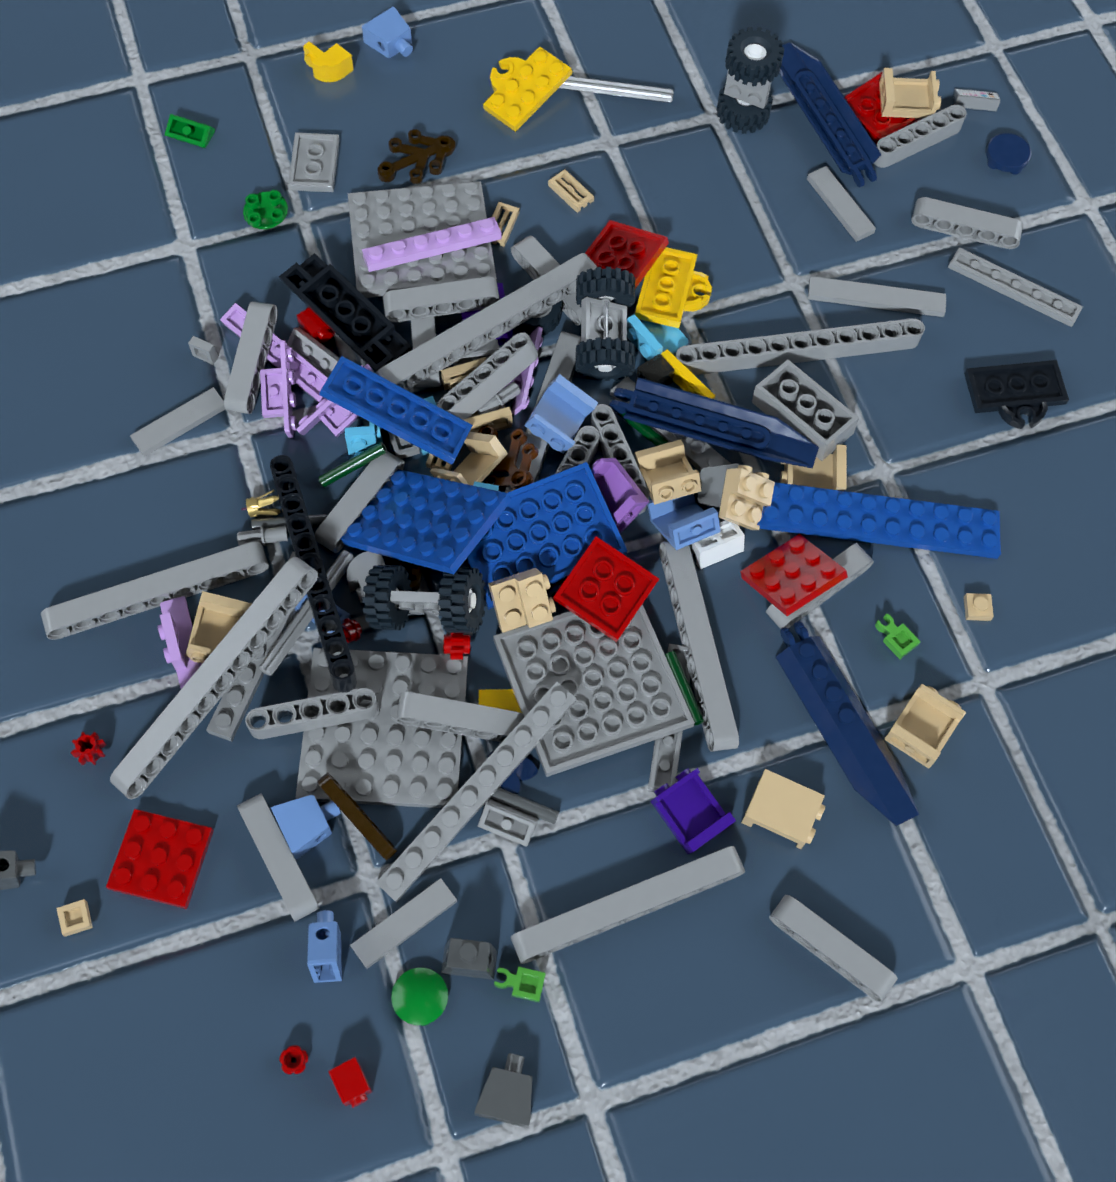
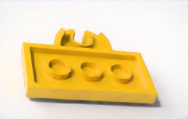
M540 46L526 61L518 57L502 59L499 61L500 68L509 71L500 74L497 72V68H492L490 80L494 93L483 103V108L516 132L572 75V68Z
M667 247L664 249L644 277L635 311V316L639 320L680 328L684 311L693 312L701 310L709 303L712 286L708 280L709 276L702 272L694 271L698 254ZM696 292H701V293H703V294H705V295L700 296V295H697V294H695V293H696Z

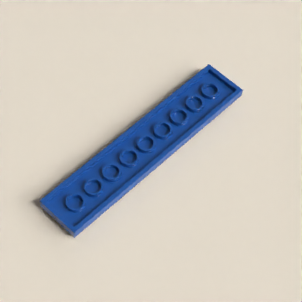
M775 482L771 506H763L762 518L757 523L760 529L995 559H998L1001 555L1000 511Z

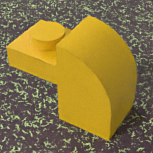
M310 41L303 45L304 60L308 66L313 68L315 79L323 82H335L343 79L353 71L352 55L337 43L325 52L321 51Z

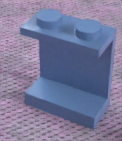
M559 374L548 385L524 426L533 435L549 443L554 450L564 454L574 445V436L585 417L595 409L598 402Z
M694 494L655 505L650 500L647 504L650 522L675 550L721 532L718 512L714 507L703 511L695 502Z

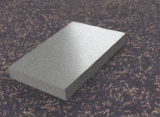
M295 133L288 181L289 190L334 192L340 142L339 135Z

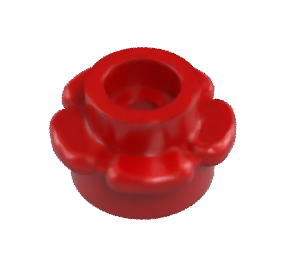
M344 619L342 628L346 641L348 643L358 641L362 633L360 624L356 620Z
M289 1046L280 1055L281 1069L289 1075L292 1073H302L306 1068L305 1064L308 1062L307 1052L301 1050L300 1046ZM295 1057L297 1061L292 1063L291 1059Z

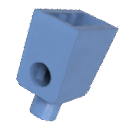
M391 7L362 25L364 43L385 57L391 58L399 52L404 57H407L412 53L411 29L395 7Z
M308 795L271 807L295 859L300 858L329 837L332 832L327 821L341 814L333 801L319 806L314 795Z
M329 910L317 912V923L309 924L307 965L314 983L342 981L341 933L338 922L334 921V912Z

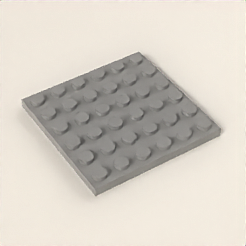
M481 181L348 193L356 287L364 297H381L386 292L480 277H493L497 282L491 242L372 272L368 271L362 254V249L487 219Z
M643 604L617 642L571 611L553 616L552 621L531 628L525 625L493 636V641L524 717L556 682L560 683L577 698V701L535 747L546 777L694 727L695 722Z
M314 648L308 698L338 693L339 691L333 686L323 649ZM349 650L357 680L354 689H371L377 698L378 711L375 716L369 719L303 732L296 799L314 795L317 802L332 801L317 783L328 772L357 804L443 808L459 789L463 735L398 723L396 719L399 696L403 692H414L465 702L468 656H463V660H451L450 655ZM336 652L332 655H339L341 652ZM342 674L339 677H346L348 674ZM363 700L359 706L367 707L372 701ZM337 705L332 711L341 712L346 706ZM311 710L306 716L315 717L319 711Z

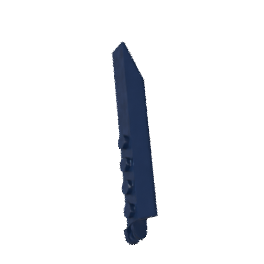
M791 42L782 45L784 47V55L779 71L780 76L840 171L852 175L858 187H862L865 184L864 177L860 172L863 169L871 182L876 181L877 174L872 164L881 156V153L821 61Z
M642 378L637 379L634 391L620 387L615 389L614 396L626 402L630 401L629 403L612 400L609 405L613 411L625 414L624 419L765 460L813 469L819 449L816 444L777 417Z
M798 621L794 623V628L801 641L795 643V639L789 629L786 627L780 630L781 637L788 648L777 655L776 659L854 790L895 826L918 816V809L898 763L820 636L809 637L804 624Z

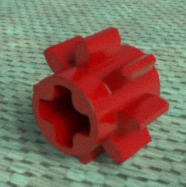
M450 632V635H444V654H450L451 660H463V654H470V635Z
M81 732V736L77 740H72L76 749L72 750L71 754L74 757H79L78 761L81 765H84L87 761L96 765V761L100 757L106 756L102 752V748L107 744L103 739L98 740L99 735L96 732H93L91 736Z

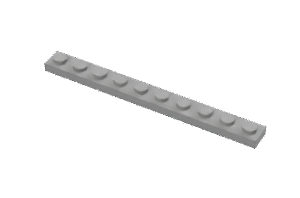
M556 682L379 878L376 884L397 902L577 701V698L560 683Z

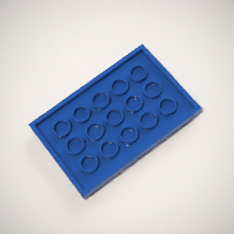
M585 462L508 492L512 501L466 560L470 568H478L480 570L479 573L483 575L482 580L485 582L484 590H486L484 601H486V606L489 610L494 608L488 583L533 568H537L542 575L546 574L550 584L568 577L596 536L622 554H626L628 550L588 463Z
M398 469L391 476L390 481L377 492L376 498H373L367 507L363 509L360 514L361 516L356 518L348 527L346 534L340 539L346 546L454 575L512 500L508 493Z

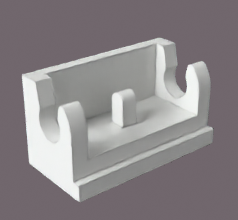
M726 520L720 522L721 532L690 544L691 554H696V563L699 569L744 551L745 534L737 524Z

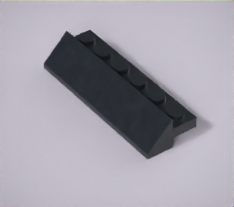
M315 253L300 265L296 262L279 276V279L375 372L412 350L411 345L395 330V325L331 264L327 265Z

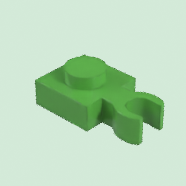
M885 614L883 617L888 623L887 626L881 624L879 620L875 624L879 632L887 635L883 642L899 659H902L921 642L904 623L897 627L889 614Z
M518 967L517 974L515 975L505 968L497 969V973L505 974L507 979L503 983L495 981V987L500 989L512 987L513 997L540 1002L546 973Z

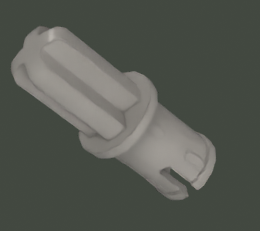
M515 382L510 383L478 409V414L482 415L496 411L499 408L503 409L504 404L520 394L519 386Z
M287 526L266 529L260 527L259 530L237 533L238 545L260 542L263 546H266V543L288 541Z

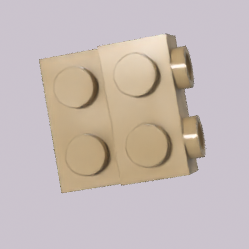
M738 465V468L727 469L719 518L750 530H759L760 526L757 523L762 518L763 506H771L775 482L769 480V474L752 473L753 468L750 466Z
M537 568L488 583L499 628L502 633L525 625L531 628L553 620L552 613L556 612V607L551 597L548 598L546 591L550 589V582L547 575H542Z

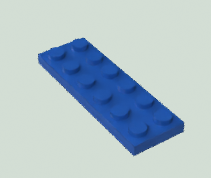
M343 356L337 362L319 394L453 465L473 426Z

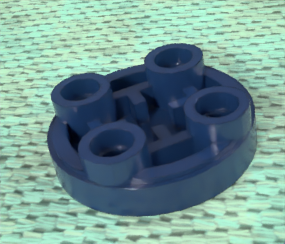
M1011 133L996 135L990 140L986 149L987 165L991 169H998L1017 175L1027 166L1031 158V148L1018 135Z

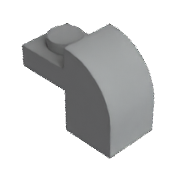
M368 551L357 555L350 562L347 569V581L350 592L356 591L360 603H363L362 597H365L363 587L367 584L365 579L366 576H369V570L373 569L375 565H385L381 555Z

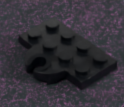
M1057 360L967 368L964 373L975 413L998 411L1001 418L1008 425L1017 429H1023L1025 425V420L1021 418L1020 414L1027 415L1030 418L1029 426L1033 428L1046 415L1047 406L1066 405L1069 401Z

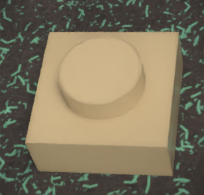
M966 593L964 596L966 620L991 621L994 617L991 594Z
M85 899L57 908L63 936L66 937L93 928L88 903Z

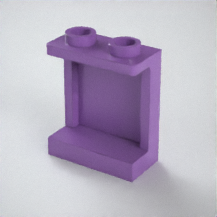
M600 458L593 464L591 471L621 534L650 501L616 458Z

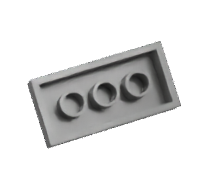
M786 360L755 386L752 403L765 414L779 418L819 447L816 457L821 461L835 450L836 445L844 443L855 432L859 417L789 360Z

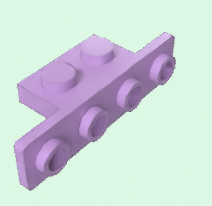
M539 326L529 335L537 351L543 342L541 337L543 328ZM539 357L510 382H515L521 390L520 394L514 397L511 412L514 415L522 409H526L529 404L530 397L528 392L534 382L532 375L533 370L538 364Z
M280 340L281 368L260 370L262 416L264 418L284 417V431L288 438H294V430L297 429L296 416H293L292 407H296L295 393H292L291 385L295 384L294 371L290 370V362L294 361L292 347H288L285 340Z
M366 364L365 366L361 365L369 371L374 372V370L368 364ZM325 398L316 406L317 410L311 416L308 414L299 421L298 424L300 426L296 430L304 436L321 420L338 437L345 431V428L349 427L360 416Z
M184 596L160 603L162 611L160 619L162 624L158 625L161 640H166L167 648H163L167 663L173 664L181 689L202 665V663L194 662L190 657L185 656L193 625Z

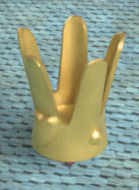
M274 490L257 498H247V507L241 509L247 510L250 518L257 517V515H278L281 513L278 509L261 508L278 500L277 496L262 498Z

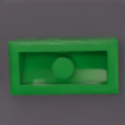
M170 114L164 135L206 148L215 133V129L211 126Z

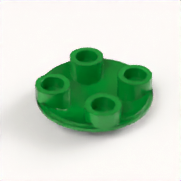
M277 190L249 194L245 198L246 203L243 208V216L245 221L253 228L262 230L274 228L282 223L287 216V202Z
M422 967L410 969L403 973L395 982L391 996L392 1005L396 1014L406 1023L426 1026L438 1019L444 1012L448 1002L447 986L442 977L431 969Z

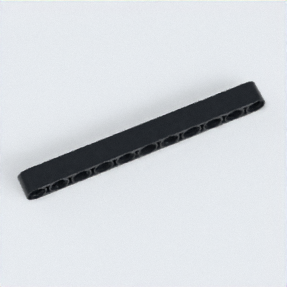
M278 455L271 460L270 469L295 557L300 558L309 566L315 568L318 573L317 581L306 595L334 688L342 693L349 692L357 684L352 657L293 463L288 456ZM336 652H341L339 655H332ZM342 674H348L346 677H339Z

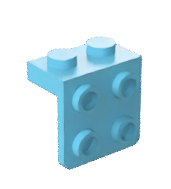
M635 314L627 318V338L653 367L660 363L661 353L666 349L675 354L680 347L688 345L687 337L679 328L648 321L641 322Z
M369 422L370 426L345 428L349 459L379 442L383 443L382 428Z

